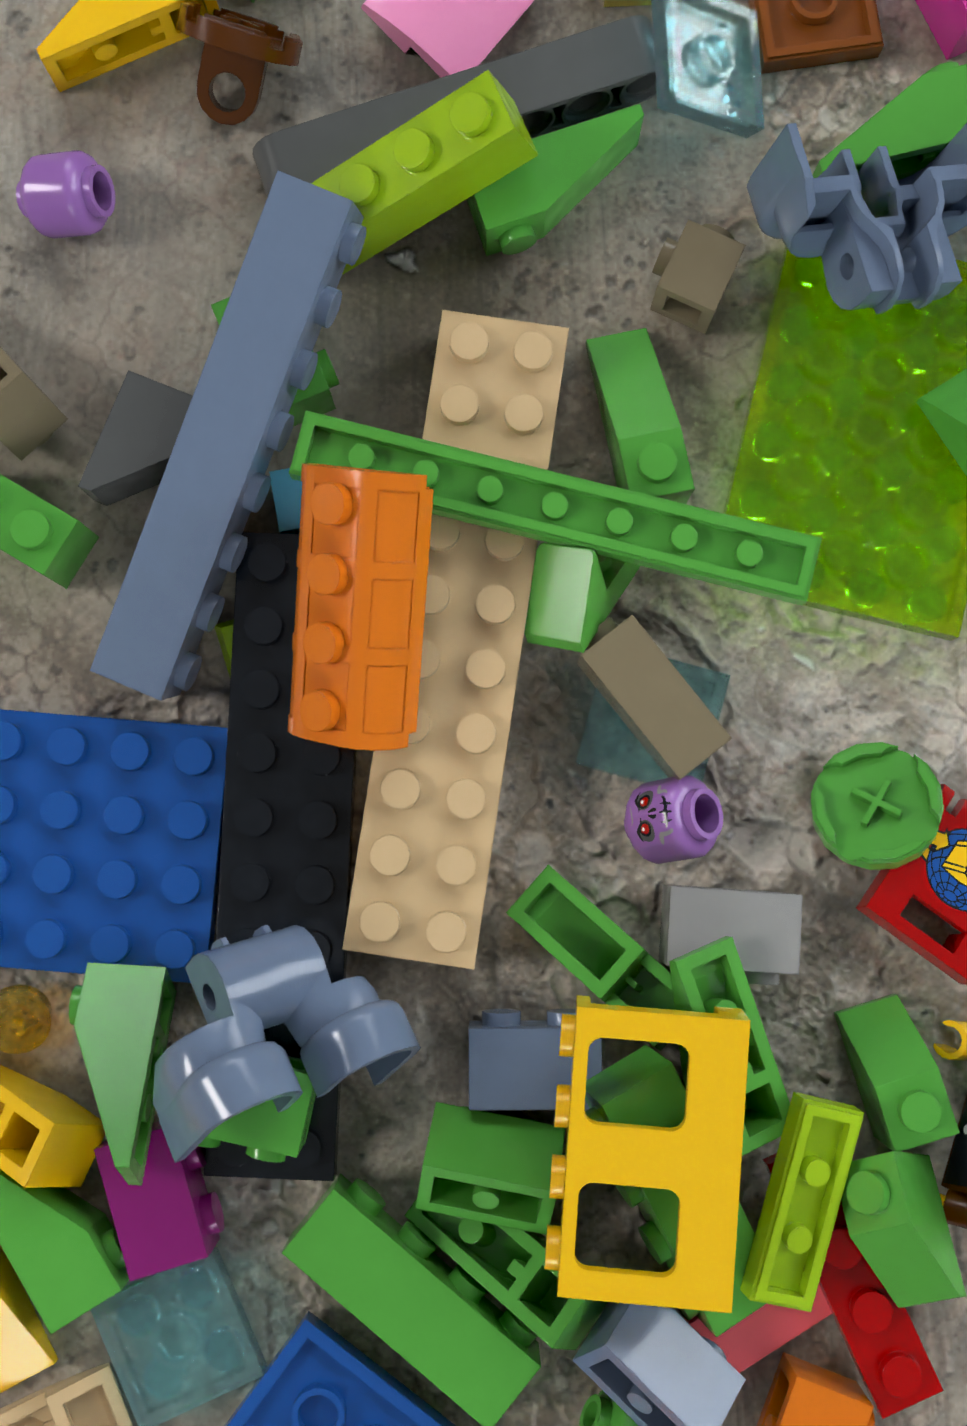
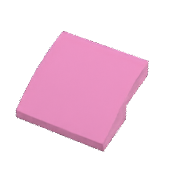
M366 0L361 9L405 54L412 48L442 78L479 66L534 0Z

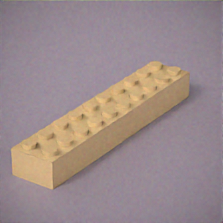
M442 310L422 439L548 470L569 328ZM432 514L416 732L409 734L408 747L395 750L373 751L342 950L472 970L475 968L538 540Z

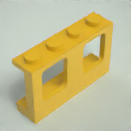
M577 995L575 1014L562 1013L559 1056L572 1057L571 1084H557L554 1127L567 1128L566 1155L552 1154L549 1198L563 1199L561 1226L547 1225L544 1270L558 1271L557 1297L732 1313L750 1037V1019L741 1008L714 1006L713 1013L596 1004L591 1003L590 996ZM599 1038L679 1044L686 1048L688 1051V1069L683 1121L676 1127H659L601 1122L590 1119L585 1112L588 1051L591 1043ZM589 1183L673 1191L679 1198L675 1262L672 1268L665 1272L589 1266L580 1263L575 1256L578 1198L582 1187Z

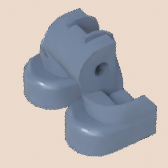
M791 123L784 127L750 176L747 189L761 231L774 239H782L790 253L796 257L813 258L822 256L827 289L832 300L841 309L856 310L873 307L876 314H882L891 309L893 305L912 303L915 309H921L930 304L932 300L946 296L962 282L948 236L967 226V123L925 168L898 181L886 146H878L862 165L859 173L857 172L851 150L843 149L818 178H813L797 124Z
M264 925L255 930L252 938L232 944L229 943L226 937L219 938L213 942L211 950L193 956L185 967L208 1025L200 1027L173 1043L156 1061L153 1105L158 1114L159 1122L173 1160L177 1163L184 1160L211 1131L233 1116L272 1099L279 1113L287 1110L302 1095L303 1091L286 1051L277 1043L266 1041L264 1029L285 1023L301 1047V1060L317 1098L326 1095L343 1079L365 1066L374 1086L379 1085L417 1054L421 1047L405 1011L399 1003L388 999L380 1000L377 991L364 976L350 977L331 983L321 949L314 937L304 927L293 925L272 932L268 925Z

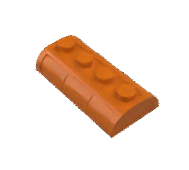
M302 463V496L299 548L297 549L296 565L298 571L295 628L292 640L293 665L288 732L293 736L355 750L381 751L408 747L409 734L416 732L434 489L426 487L427 475Z

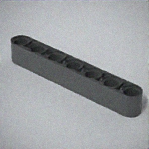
M643 15L626 17L271 133L255 144L252 153L266 196L268 197L278 170L312 183L487 70L493 74L513 98L531 138L646 101L665 89L671 80L670 72L651 21Z

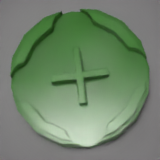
M884 742L856 744L833 755L824 765L823 771L818 775L811 792L813 826L824 846L845 863L868 870L896 869L919 858L936 839L944 811L941 785L929 765L915 754L912 757L907 752L898 750V746Z

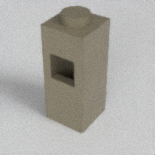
M633 615L619 625L611 617L599 625L596 635L586 648L587 650L580 655L577 661L578 666L668 778L675 777L677 780H681L732 739L731 736Z

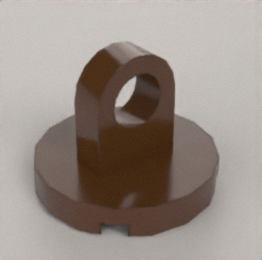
M184 1L180 5L177 30L204 42L197 79V97L200 106L209 118L220 124L235 125L244 122L256 111L261 100L268 62L298 66L303 42L299 35L292 33L289 36H285L283 42L284 31L279 30V26L229 9H214L213 15L204 13V16L200 15L201 4L199 2ZM220 73H231L237 76L243 83L245 100L240 108L227 109L221 106L215 99L213 83Z

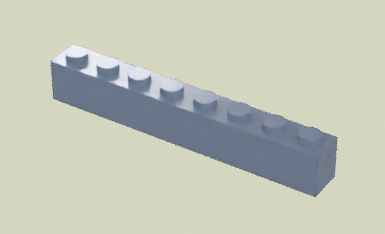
M279 170L277 171L90 671L160 701L178 696L182 690L188 691L196 680L202 663V656L197 655L196 652L204 631L211 632L214 629L223 611L225 598L220 596L219 592L227 572L233 573L239 567L247 548L248 539L242 535L250 512L257 513L267 497L271 478L265 475L271 457L274 450L281 452L284 449L291 435L294 416L289 414L293 400L298 389L304 391L308 387L315 373L318 354L313 352L320 330L322 327L329 328L339 311L342 291L337 289L345 265L353 266L364 246L366 227L361 225L364 217L352 200Z

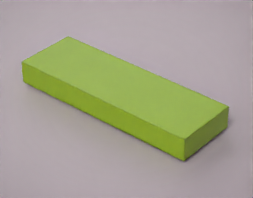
M793 1091L740 1287L742 1293L749 1300L807 1312L812 1311L864 1117V1112L854 1105Z

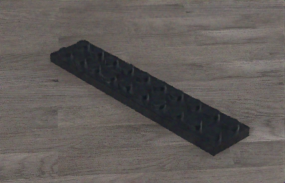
M243 532L242 535L247 537L248 542L243 559L236 569L216 940L226 937L229 943L232 944L253 937L255 930L264 925H268L272 932L293 925L302 926L314 937L320 947L331 983L346 979L347 950H342L350 902L357 750L306 740L293 736L288 732L299 534ZM285 1023L264 1029L266 1041L275 1042L283 1047L287 1056L301 1059V1047ZM341 1082L326 1095L318 1098L316 1095L306 1143L297 1158L286 1156L284 1162L278 1163L261 1161L246 1154V1146L221 1141L219 1147H205L204 1158L206 1166L204 1167L203 1176L334 1181L337 1175Z

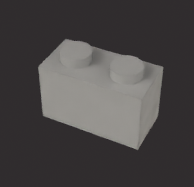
M663 884L659 961L666 966H670L669 961L722 937L731 936L733 937L748 983L779 985V974L799 975L803 895L786 892Z

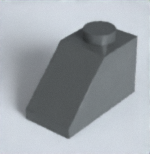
M128 370L78 487L95 502L108 506L159 485L193 395Z

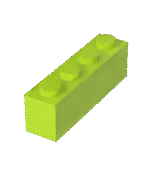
M489 70L311 183L352 200L364 217L361 225L366 227V238L361 254L353 266L345 265L342 275L538 156V152L513 98Z

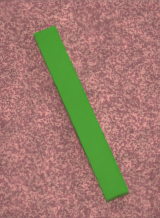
M307 410L305 411L289 470L290 477L301 481L302 463H318L427 475L426 487L434 489L432 514L551 544L588 548L595 551L599 556L801 606L808 599L822 540L820 537Z

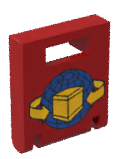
M940 784L944 811L936 839L919 858L896 869H881L856 906V909L961 985H967V800H959L951 813H949L945 809L954 797L955 791L946 784ZM911 897H913L961 933L949 934L943 945H940L900 916Z

